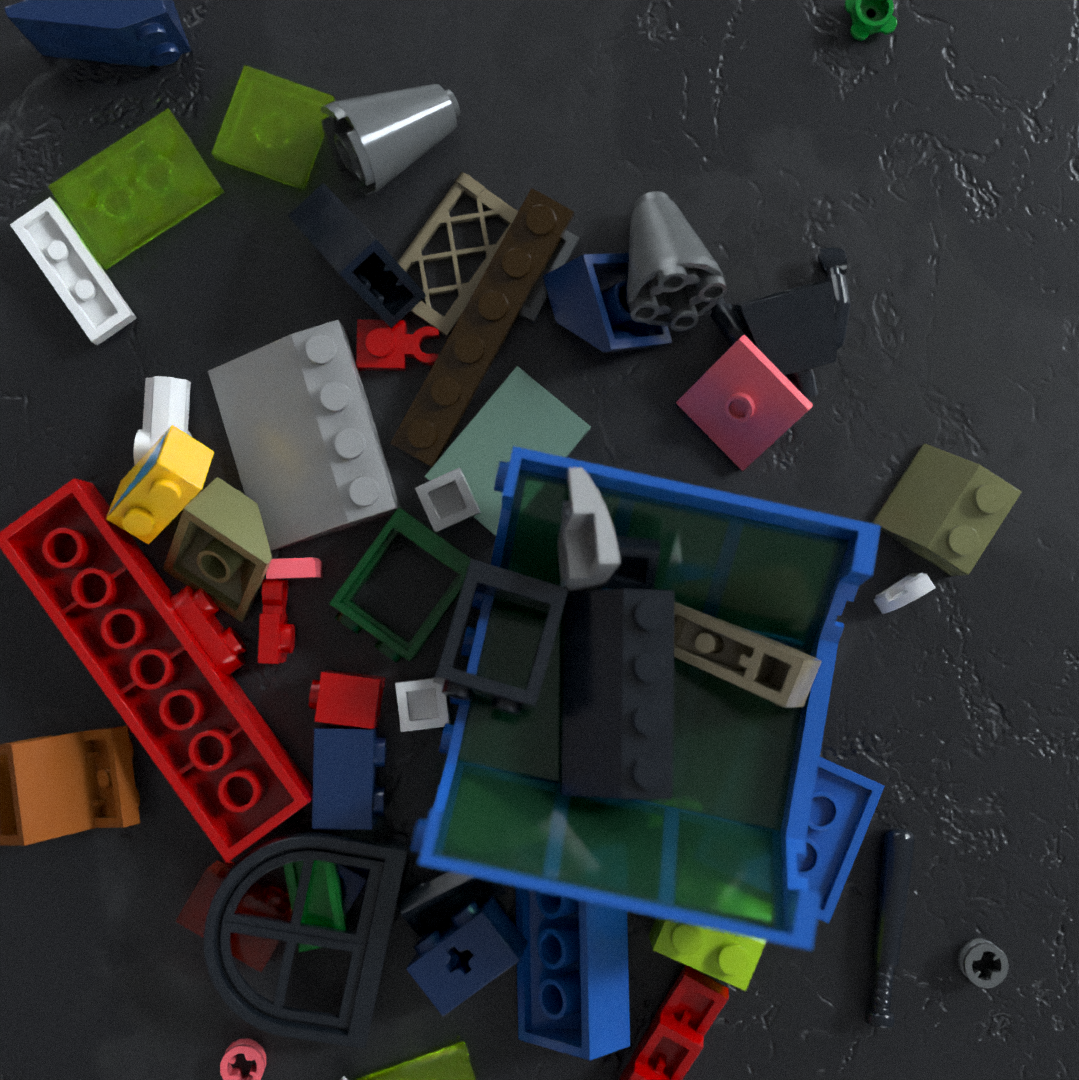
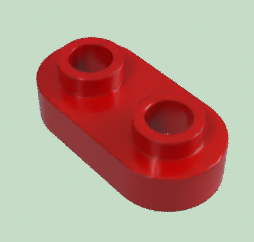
M186 586L170 598L172 606L209 658L224 674L229 676L246 663L243 653L247 651L246 644L232 627L225 630L214 615L219 611L216 603L203 588L195 591L190 586Z

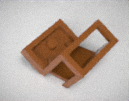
M128 726L97 728L0 744V846H25L94 828H124L140 824L138 809L140 795L135 786L132 763L134 749L129 738Z

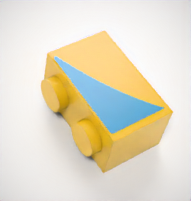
M171 425L121 480L106 520L149 545L202 490L214 451Z

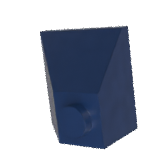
M629 253L583 254L543 275L549 303L556 322L604 353L661 347L673 343L668 326L635 322L630 316L627 304Z

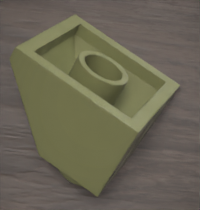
M215 478L183 509L163 567L164 571L195 591L203 588L218 607L240 622L247 618L272 560L258 504L220 478Z

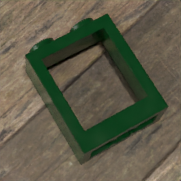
M398 507L329 604L339 611L335 619L356 634L365 629L379 639L374 646L384 655L397 663L402 657L412 661L459 597L471 558ZM401 534L458 574L410 642L353 601Z

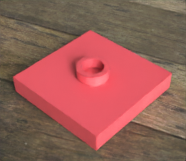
M745 334L676 402L742 472L813 406Z

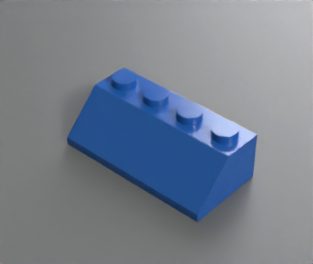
M563 841L558 880L627 895L626 846L595 841ZM543 842L539 846L515 850V870L541 876L547 842ZM515 886L516 927L528 941L521 959L517 962L518 1040L589 1061L629 1047L630 1012L627 910Z

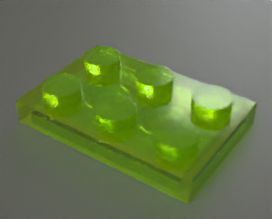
M169 108L48 186L99 265L105 270L224 193V190Z

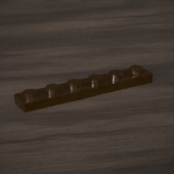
M531 188L390 444L431 467L439 460L572 221L574 211Z

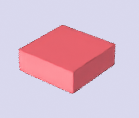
M313 557L272 559L266 572V579L323 578V561Z

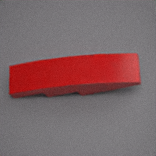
M685 965L637 1045L619 1080H682L703 1049L705 1034L728 1001L729 988Z

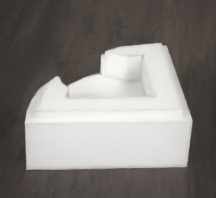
M911 573L877 594L873 600L881 613L885 614L909 604L936 587L927 573Z

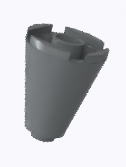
M439 84L333 101L322 106L320 109L321 112L329 115V117L321 120V125L334 161L340 171L344 169L351 171L356 180L348 183V185L360 198H367L375 194L457 128L456 118L460 117V107L455 95L449 89L444 90Z

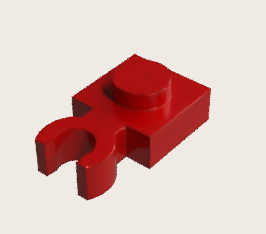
M357 320L356 368L365 371H406V357H413L423 365L432 366L439 355L422 352L421 344L429 338L440 339L439 329L426 326L419 328L414 334H407V323L405 320H400L392 328L384 320Z
M263 579L262 581L263 614H260L258 663H283L287 660V653H293L295 626L294 624H288V614H286L288 580Z

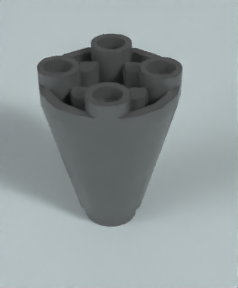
M660 191L648 192L634 202L631 214L627 279V304L630 316L635 322H644L649 325H670L674 331L689 330L697 325L699 316L715 306L719 299L726 295L727 285L718 264L675 202L670 200L666 193Z

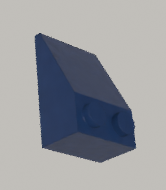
M24 0L4 8L10 21L42 56L149 67L151 65H169L177 61L181 54L191 51L173 0Z

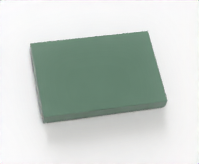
M517 366L425 475V478L431 481L460 467L481 511L480 514L473 516V518L496 536L503 493L494 491L500 460L510 462L513 446L567 458L590 431L591 426ZM527 477L520 513L547 481Z

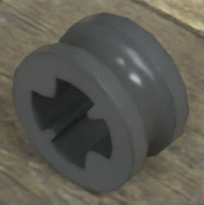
M983 938L971 939L962 946L958 954V966L961 972L978 987H996L1007 976L1009 969L1008 959L1005 953L989 940ZM986 951L985 954L994 960L993 966H985L983 974H980L981 972L972 963L973 960H981L983 952Z

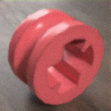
M249 1038L232 1042L226 1049L220 1063L222 1079L261 1080L267 1065V1055L264 1048L257 1041ZM244 1053L247 1061L255 1060L257 1065H252L249 1075H243V1071L239 1067H232L231 1064H235L238 1054Z

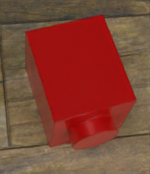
M335 670L321 672L320 680H313L309 695V708L316 709L314 722L368 729L376 728L380 723L386 677Z

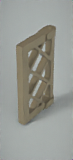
M461 172L456 178L452 187L397 262L406 273L412 265L419 264L423 284L422 291L427 295L425 297L426 304L420 301L410 312L430 326L439 329V332L448 337L458 322L518 213L517 210L464 172ZM463 193L477 202L478 213L450 217V211ZM483 207H485L489 211L483 212ZM499 217L509 226L496 244L489 245L485 219ZM480 220L484 246L455 250L451 225ZM447 225L451 251L422 256V250L440 226ZM485 253L486 259L468 283L461 284L457 257ZM452 258L457 284L428 289L424 263ZM458 291V298L444 317L431 308L429 296Z

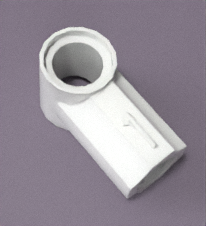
M163 376L145 379L143 427L136 433L134 441V465L139 462L171 425L192 437L188 431L190 381Z

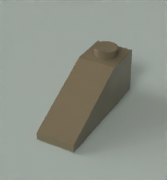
M674 602V657L785 708L804 707L821 665V660L773 639Z

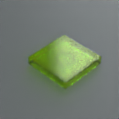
M244 65L211 154L215 159L304 190L324 137L321 120L329 117V115L321 112L320 109L322 106L336 100L332 95Z

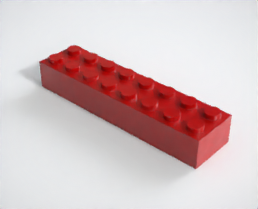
M74 478L0 531V548L227 863L308 804L313 798V787L233 676L224 674L213 663L181 620L170 600L173 593L132 536L106 520L110 506L95 485L91 482Z

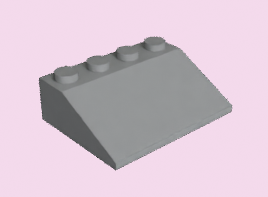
M339 320L290 334L208 371L245 496L256 502L259 506L271 552L393 515L397 508H400L359 370L356 368V361L348 334Z

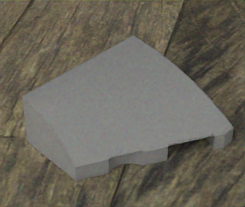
M582 467L569 468L567 480L570 500H563L561 526L557 539L560 583L562 587L569 589L568 592L601 590L620 564L614 528L607 508L591 478Z

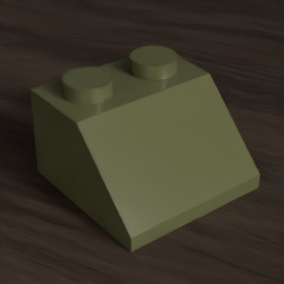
M924 443L871 524L880 525L881 531L950 576L969 575L1022 491L980 464Z

